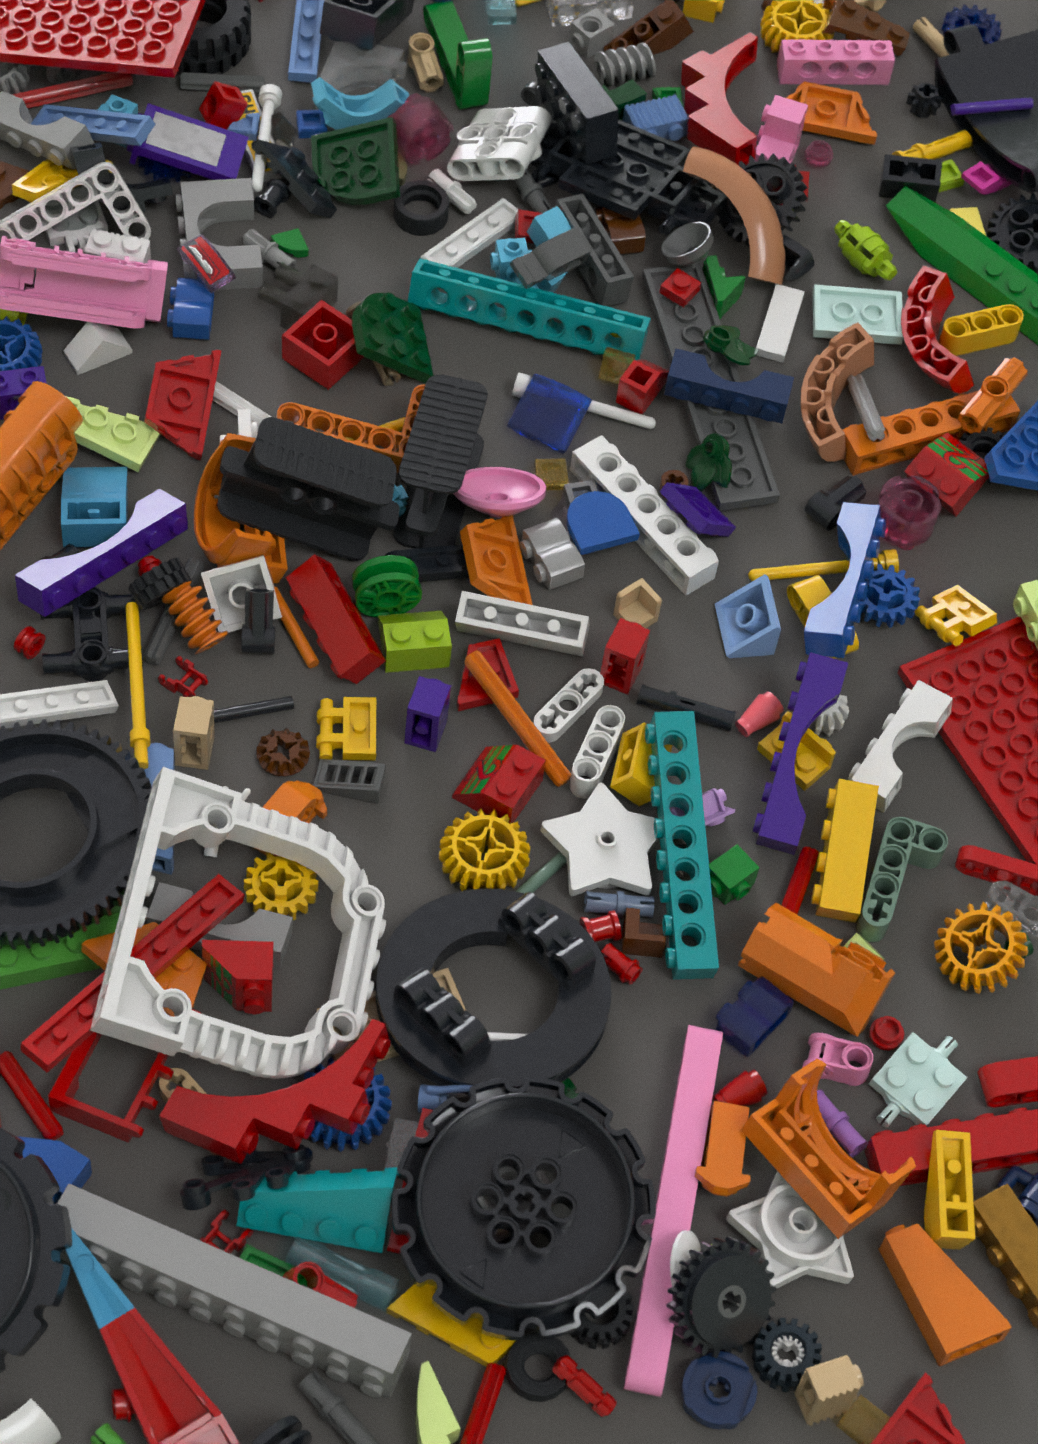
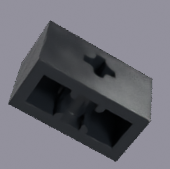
M885 154L881 170L879 197L894 198L906 186L936 203L941 181L942 160Z

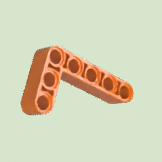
M425 384L414 388L401 432L293 402L283 403L279 406L276 418L291 421L295 425H300L316 431L315 429H321L324 432L320 433L327 436L329 435L365 449L382 453L392 459L396 465V473H399ZM345 437H350L354 439V441L347 440ZM376 445L382 446L385 449H379L376 447Z

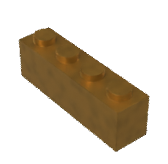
M1007 1183L974 1201L975 1237L980 1238L986 1247L990 1262L996 1268H1000L1007 1279L1010 1292L1014 1297L1020 1298L1028 1310V1317L1031 1323L1038 1329V1227Z

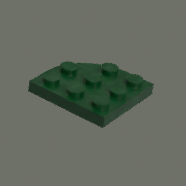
M393 117L311 136L313 170L317 173L318 181L333 198L348 204L366 205L400 197L397 123Z
M389 292L370 294L356 306L352 315V328L357 354L426 384L427 380L434 375L420 307L400 299Z

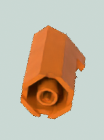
M774 903L765 913L766 916L770 917L768 922L761 923L759 921L741 953L740 957L742 959L739 961L738 966L858 1037L864 1031L896 973L892 969L886 973L884 970L886 962L862 946L850 942L848 948L840 946L843 941L842 939L835 938L780 904Z

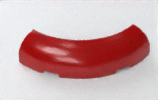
M923 265L907 291L908 299L905 308H902L901 327L904 341L914 361L931 380L946 389L962 394L974 386L967 361L955 356L938 342L942 318L955 296L947 273Z

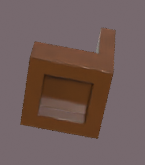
M626 908L622 929L621 952L626 955L662 958L666 944V936L663 935L662 924L640 922V909Z

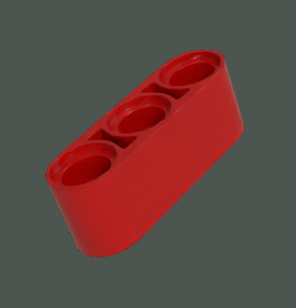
M1038 1056L990 1063L977 1071L988 1107L996 1108L1038 1102Z

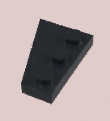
M257 139L251 148L257 155H266L271 161L268 167L275 174L281 175L290 182L288 189L312 214L331 218L337 211V208L331 201L330 193L318 181L317 173L307 164L304 153L295 147L288 148Z

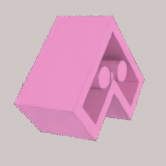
M775 95L771 106L766 104L761 117V121L765 122V125L761 126L757 137L759 144L756 145V161H759V157L763 153L768 160L772 154H775L779 160L785 157L789 164L792 163L799 147L808 105Z

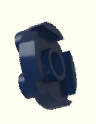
M720 1351L718 1358L707 1355L692 1361L686 1369L681 1383L683 1409L694 1420L706 1427L728 1430L737 1427L740 1422L748 1417L757 1398V1384L753 1380L747 1364L736 1355ZM718 1382H722L725 1384L724 1390L729 1395L716 1398L713 1396V1392L709 1390V1385L716 1386Z

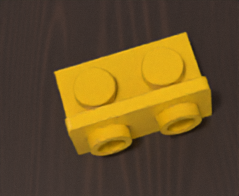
M789 711L783 715L780 725L758 743L757 751L771 763L775 752L782 753L784 742L778 739L783 722L790 723L792 713ZM809 728L800 740L794 764L795 783L804 791L831 769L836 751L826 739L820 738Z

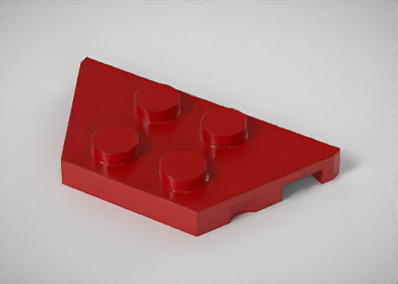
M213 350L210 355L196 358L194 355L181 357L179 360L170 359L156 362L144 423L200 461L205 443L221 350Z
M924 1373L871 1444L966 1443L960 1431L953 1426L951 1415L945 1403H940L932 1388L933 1381L931 1377Z

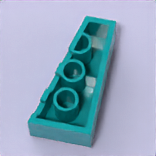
M397 1167L367 1172V1168L352 1169L348 1173H330V1170H316L315 1174H297L294 1171L289 1177V1184L279 1189L268 1188L265 1177L255 1190L256 1195L252 1199L240 1201L236 1226L382 1253L388 1232L392 1208V1193L395 1190Z

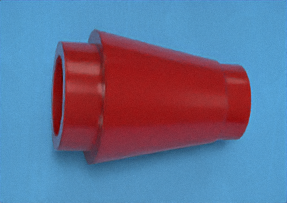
M755 1069L750 1072L744 1070L719 1090L718 1093L714 1094L713 1100L746 1107L762 1102V1097L766 1096L768 1091L761 1076Z

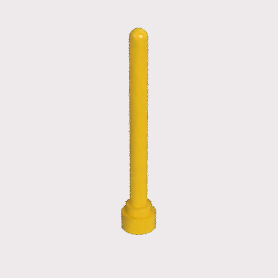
M896 549L882 550L878 558H873L872 560L874 562V570H876L878 564H881L884 570H888L890 565H894V572L898 573L899 559ZM848 560L752 569L748 573V577L751 581H754L764 574L769 577V580L847 573L850 563Z

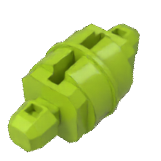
M840 220L835 225L834 231L840 238L838 246L842 249L843 256L853 267H856L862 274H869L873 277L879 275L888 281L895 277L897 269L891 262L893 254L889 251L888 244L882 240L878 233H875L868 226L862 227L858 223L851 225L845 220Z

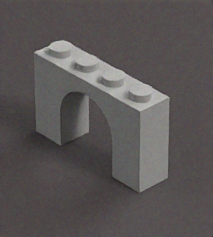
M251 178L180 182L181 194H175L176 211L182 212L183 215L178 217L179 235L185 234V239H180L181 248L198 237H202L229 270V274L214 282V290L263 287V265L260 245L219 246L207 241L201 235L207 227L219 222L254 220V196ZM181 249V256L187 257L188 260L183 261L184 278L206 280Z

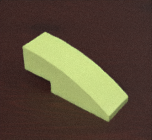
M429 1361L421 1364L417 1389L418 1444H452L459 1440L460 1426Z

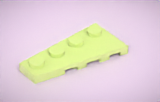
M66 396L79 410L83 419V423L74 433L76 442L139 472L161 434L144 423V421H140V416L127 413L126 416L108 412V407L97 404L96 407L80 404L79 399Z

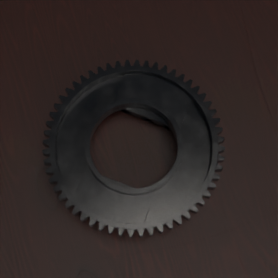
M46 719L41 721L38 728H35L32 720L28 721L25 729H22L18 722L14 723L11 732L4 725L0 727V800L14 793L34 788H49L63 791L68 796L74 811L80 817L88 832L87 839L79 853L59 871L32 881L13 882L0 879V949L4 945H10L12 950H15L18 945H25L27 949H31L32 944L40 943L41 947H44L48 941L54 940L55 943H59L60 938L65 936L71 939L74 937V933L79 930L86 932L87 926L92 923L98 925L100 923L99 919L104 915L111 916V909L113 907L122 906L121 900L125 895L152 787L143 767L140 768L138 760L131 757L129 750H122L121 744L118 741L112 744L109 735L101 738L97 729L89 733L86 725H82L76 731L73 722H69L63 729L60 720H56L53 726L49 728Z

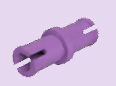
M818 1090V1105L828 1130L851 1158L857 1156L865 1149L868 1142L849 1123V1116L844 1111L840 1112L828 1099L823 1090Z

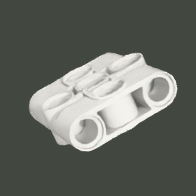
M537 106L479 110L470 125L461 129L457 134L459 145L448 162L447 171L449 175L458 181L521 178L530 161L537 159L542 154L540 143L551 124L550 113L546 109Z

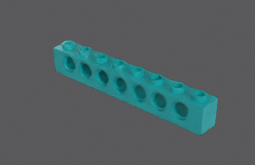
M419 258L412 271L407 301L414 303L420 309H432L444 312L451 317L471 319L478 324L498 326L508 332H521L531 335L536 339L552 340L566 347H579L589 350L593 354H606L617 357L624 362H633V360L641 358L651 318L533 287L526 289L522 284ZM437 288L443 289L446 293L440 292ZM466 296L473 297L475 301L468 299ZM495 303L501 304L504 308L496 306ZM524 311H529L533 315H527ZM552 318H557L562 323L555 322ZM581 326H587L591 330H585ZM610 333H615L620 338H615Z
M694 711L654 712L650 724L645 726L646 744H651L652 755L648 756L649 775H654L655 786L651 787L652 807H657L658 818L654 819L653 828L655 839L660 838L661 850H657L656 863L658 871L663 870L664 880L659 886L660 902L666 903L667 913L662 918L663 935L669 936L670 948L665 950L666 968L672 969L673 980L714 978L719 969L695 715ZM664 745H673L679 752L670 753L664 748ZM667 776L678 777L682 784L674 785L670 783ZM678 807L684 812L685 816H675L669 808ZM681 839L686 842L688 848H678L672 840ZM685 871L689 874L691 880L682 881L676 876L675 872ZM678 904H689L693 908L694 913L687 914L682 912ZM685 935L693 937L697 942V946L690 947L685 945L681 937Z

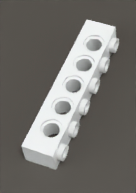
M601 435L572 452L570 471L580 482L594 480L598 491L612 494L623 501L640 533L639 540L635 542L685 596L715 579L719 562L715 552L711 548H707L697 537V534L678 517L677 513L666 505L659 497L656 489L644 481L635 466L629 464L620 455L619 450L614 444L609 443Z

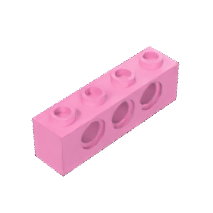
M781 40L777 59L779 83L801 84L805 81L815 84L889 85L895 58L891 41Z

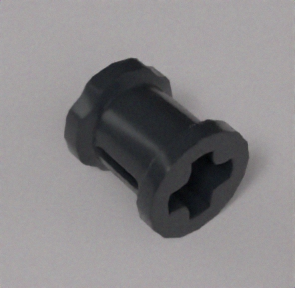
M270 179L266 184V190L254 198V208L261 215L272 218L277 213V207L290 198V190L282 181Z

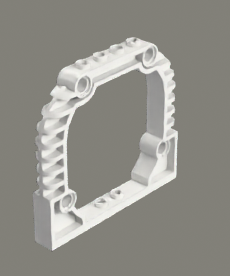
M163 767L152 784L90 1031L170 1056H174L178 1051L196 1059L201 1058L210 1061V1063L215 1065L220 1064L229 1067L231 1070L249 1073L255 1077L280 1079L301 1075L319 1065L329 1054L341 1053L358 1036L359 1032L362 1033L366 1026L368 1013L364 1012L365 1003L370 999L374 988V981L370 980L371 973L376 968L380 957V950L376 949L377 942L381 939L386 927V920L382 919L385 907L383 894L378 888L368 885L367 875L364 869L360 870L353 857V852L348 846L345 847L330 831L326 832L314 823L300 821L297 817H288L280 814L279 811L262 808L253 802L250 804L241 801L242 793ZM209 822L216 824L218 828L212 827ZM190 839H195L203 847L214 848L219 846L225 839L295 861L316 872L334 893L331 903V916L336 927L342 932V938L329 1001L309 1020L305 1033L292 1037L267 1035L192 1010L191 1001L185 992L174 988L164 990L152 976L145 962L130 956L137 927L141 928L146 919L148 908L144 907L143 903L145 896L149 897L154 887L155 876L151 875L157 848L166 850L177 843ZM359 904L363 905L367 911L363 910ZM163 1007L171 1009L175 1017L167 1015ZM333 1027L338 1028L342 1032L343 1036L337 1034L334 1031Z

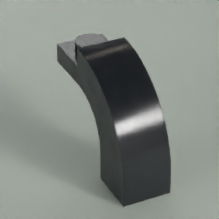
M101 142L71 148L78 174L83 173L98 163L105 162ZM105 169L97 175V180L106 185L110 184L114 179L109 170ZM168 178L138 184L126 183L143 212H146L144 200L149 199L150 203H158L167 200V196L173 195ZM118 196L113 201L114 208L121 211L126 210L130 204V200L125 196ZM102 198L98 199V201L106 205Z

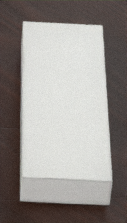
M776 284L756 349L759 350L756 356L784 362L805 291Z

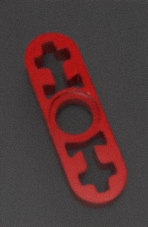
M965 845L959 848L955 867L961 873L1038 896V865L973 845Z

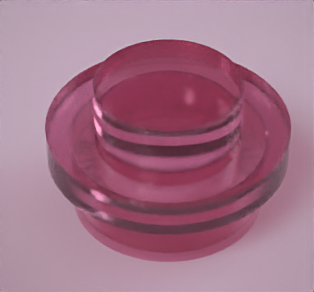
M813 141L805 150V159L809 164L816 167L827 166L833 159L832 148L825 141Z

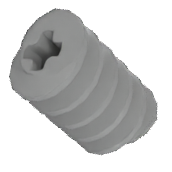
M639 43L637 46L629 45L626 49L619 47L616 51L609 49L605 53L599 51L594 56L593 73L600 85H603L604 79H606L608 86H613L614 77H616L619 84H623L625 75L629 81L635 80V73H637L640 80H643L646 70L651 78L656 75L655 60L646 43Z

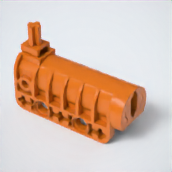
M34 381L18 399L19 405L15 410H10L5 414L4 423L0 426V550L71 465L78 450L74 433L83 423L79 410L57 389L40 381Z

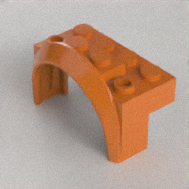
M227 433L205 466L198 485L194 505V531L197 542L206 558L211 563L217 564L218 568L264 555L273 583L278 584L288 570L284 538L244 525V533L240 530L238 522H233L223 517L218 510V499L214 498V496H219L223 478L220 464L224 450L232 446L249 452L256 440L253 437Z
M817 1058L792 1074L777 1097L751 1114L741 1131L839 1239L885 1206L916 1165L914 1159L910 1157L895 1173L888 1174L884 1171L880 1174L863 1167L841 1148L828 1130L819 1109L817 1086L827 1064Z

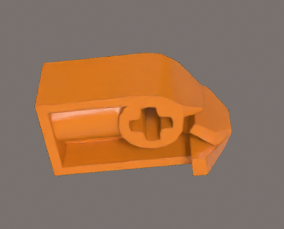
M297 780L283 783L262 807L268 810L279 811L280 814L288 817H297L300 821L310 823L316 815L324 819L327 816L328 810L320 789L310 783ZM255 848L262 854L266 855V851Z
M714 1101L712 1105L701 1166L696 1167L694 1175L701 1182V1187L711 1194L727 1197L737 1193L738 1190L748 1187L751 1175L742 1174L746 1135L741 1131L748 1120L750 1107Z

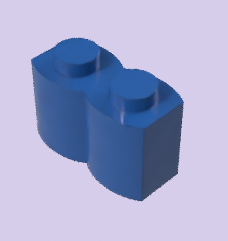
M178 278L177 286H171L170 305H174V309H168L167 327L173 328V337L210 339L215 295L214 283L209 284L204 279Z

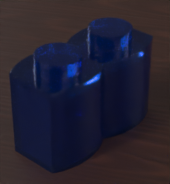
M763 976L759 977L754 983L751 980L746 982L737 995L739 999L732 1005L729 1002L726 1003L716 1015L718 1020L716 1030L722 1031V1038L747 1058L782 1024L791 1013L794 1004L791 998Z

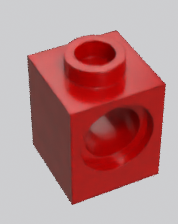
M214 81L199 107V111L204 117L205 123L228 130L232 122L235 121L236 123L240 120L248 103L238 87Z

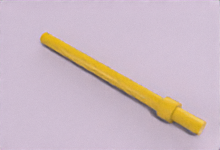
M129 602L125 607L133 729L130 731V746L134 748V758L138 760L140 768L147 769L149 766L147 748L151 742L150 731L146 728L139 605L136 602Z

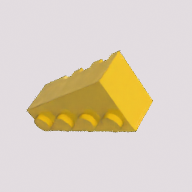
M839 779L835 788H829L826 800L828 816L827 820H824L821 840H824L823 852H819L816 872H820L819 884H814L811 904L816 905V916L855 923L860 915L878 785Z

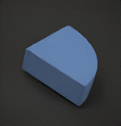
M260 113L246 114L245 118L236 123L235 121L232 122L228 130L249 137V141H257Z

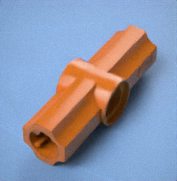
M1015 357L1012 359L1005 358L995 372L984 379L981 389L958 416L962 429L971 434L974 432L980 433L993 416L1002 411L1006 400L1027 375L1028 370L1024 367L1022 361Z

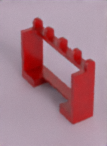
M94 1032L70 1054L48 1095L50 1110L129 1143L132 1136L141 1138L144 1132L141 1126L134 1124L141 1108L145 1107L155 1110L158 1105L156 1099L148 1096L157 1077L171 1080L174 1074L171 1068L164 1066L169 1055L161 1052L158 1053L125 1119H122L73 1099L80 1086L79 1077L102 1034Z

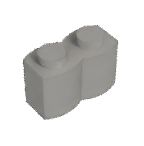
M558 518L523 530L522 541L519 542L520 550L525 559L529 558L534 565L533 571L539 583L543 582L551 590L583 578L584 560L577 547L571 542L565 527Z

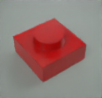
M518 209L515 215V238H525L526 242L534 243L527 230L533 219L542 213Z
M677 268L661 284L659 293L684 308L700 291L702 282Z

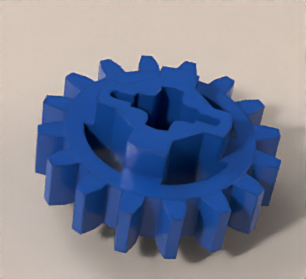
M878 564L876 571H873L872 579H867L866 581L868 585L866 600L860 602L861 613H865L864 621L868 622L874 619L876 620L875 624L877 627L882 622H886L888 627L892 628L894 621L903 625L905 624L906 617L912 619L920 601L918 597L920 589L919 587H913L915 579L913 577L906 579L904 577L905 570H901L899 573L894 572V565H890L888 570H884L882 565Z

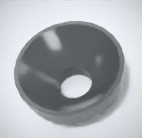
M704 222L685 224L665 238L661 245L662 254L671 264L685 266L686 268L694 267L698 263L705 261L714 242L712 230Z

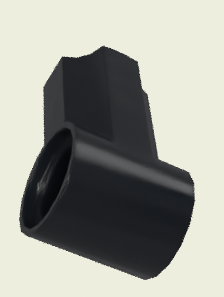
M846 476L827 492L820 490L815 493L806 504L804 511L827 531H831L837 526L843 502L859 503L865 498L867 491L863 486V482L857 476Z
M261 588L246 589L245 624L242 625V653H275V625H273L274 590Z

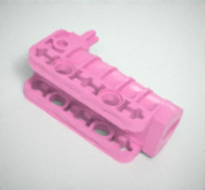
M2 236L0 243V309L128 328H144L145 321L160 323L168 262L148 259L147 263L129 261V256H125L124 260L106 257V253L101 252V256L82 254L83 249H78V253L62 251L56 245L54 249L36 247V242L17 238L7 239V236Z

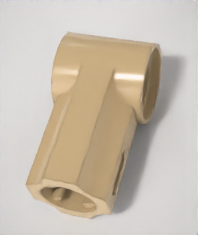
M426 33L412 35L409 40L408 65L414 70L419 88L425 90L426 93L435 92L439 87L443 86L444 78L434 52V40Z

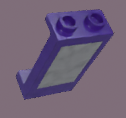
M149 103L144 114L138 113V115L151 116L156 125L141 146L128 145L127 151L132 152L129 163L135 165L137 157L140 155L212 180L237 178L249 137Z

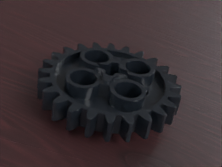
M761 153L759 161L749 156L748 165L739 161V166L760 185L768 196L779 219L781 233L784 229L792 232L793 229L790 223L792 221L800 222L801 220L796 214L806 210L800 202L808 200V197L803 192L807 189V186L802 181L804 179L802 174L797 171L798 169L793 163L789 164L785 157L779 160L775 154H772L768 160ZM779 186H782L779 191L775 192ZM727 197L726 205L717 214L720 218L718 222L730 237L733 236L738 243L743 240L747 246H750L743 219L734 204Z
M1034 193L1031 194L1028 200H1026L1023 194H1020L1018 202L1010 197L1008 205L1000 203L999 211H993L992 219H989L987 237L1038 274V200Z

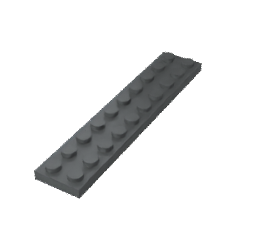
M698 263L690 268L673 265L643 269L642 279L670 364L672 363L675 349L705 355L708 366L716 375L728 381L741 382L735 363L727 359L722 353H715L709 350L703 340L705 331L710 330L714 325L720 326L721 322L701 264ZM677 268L702 282L700 291L684 308L659 293L661 284ZM683 400L697 445H701L704 438L712 433L723 436L729 443L730 451L728 457L732 462L730 483L727 488L719 486L713 480L710 483L718 510L723 511L778 503L780 493L754 418Z

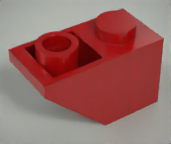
M646 359L633 360L619 379L616 403L643 415L666 384L669 371Z

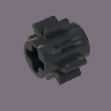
M921 83L918 86L913 85L912 91L908 93L906 104L912 105L910 112L919 118H927L930 115L935 116L937 108L941 107L943 97L937 96L939 89L930 83Z

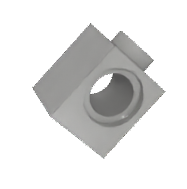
M596 8L571 22L569 42L575 50L589 58L603 50V47L613 40L615 24Z

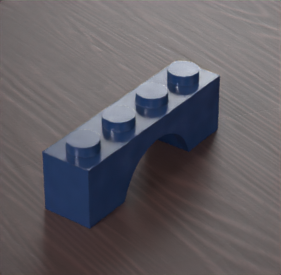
M675 349L664 395L783 424L794 377L764 370L758 377L750 381H728L719 377L710 369L705 355Z

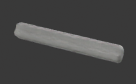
M861 374L856 376L850 375L848 377V388L871 441L884 439L885 428L864 377Z

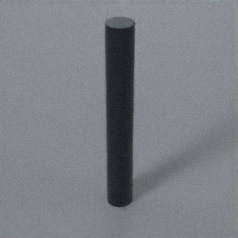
M292 696L216 709L214 710V723L294 709Z

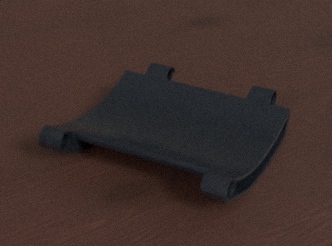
M974 24L946 31L943 41L945 49L950 55L935 60V87L939 89V96L943 97L942 103L960 132L966 130L970 133L972 138L971 147L997 174L1026 192H1038V30L984 45L979 30ZM1030 97L1033 99L1032 109L952 115L951 105L957 103Z

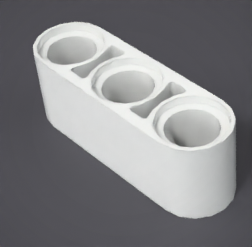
M605 705L597 711L573 763L569 787L573 795L578 798H589L596 786L603 781L621 741L625 714L617 706ZM593 750H598L602 753H595ZM580 776H587L591 779H583Z

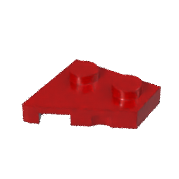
M500 638L470 644L467 656L476 650L480 651L513 697L518 698L519 689ZM465 665L457 700V710L462 711L493 704L494 702Z

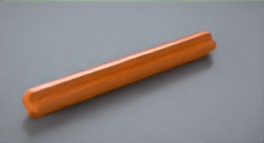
M476 650L465 658V665L529 751L546 760L544 771L557 787L566 784L571 778V773L481 652Z

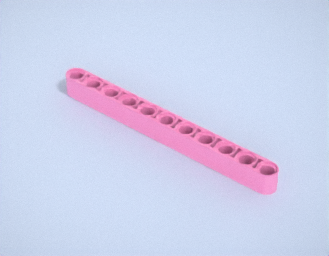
M688 1025L656 1200V1216L652 1223L650 1234L652 1242L645 1262L624 1390L661 1397L674 1329V1324L669 1322V1318L674 1314V1311L667 1308V1303L672 1301V1294L668 1293V1288H672L670 1277L671 1252L677 1235L681 1231H690L698 1186V1179L694 1175L696 1167L701 1166L722 1044V1031Z

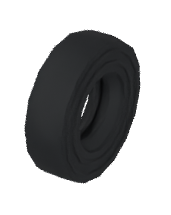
M537 1332L525 1335L522 1340L513 1344L506 1358V1376L509 1385L519 1396L529 1401L545 1402L555 1399L566 1389V1379L561 1380L553 1372L545 1380H535L526 1373L525 1362L532 1355L542 1354L548 1357L554 1365L561 1356H570L569 1350L556 1337L541 1340Z

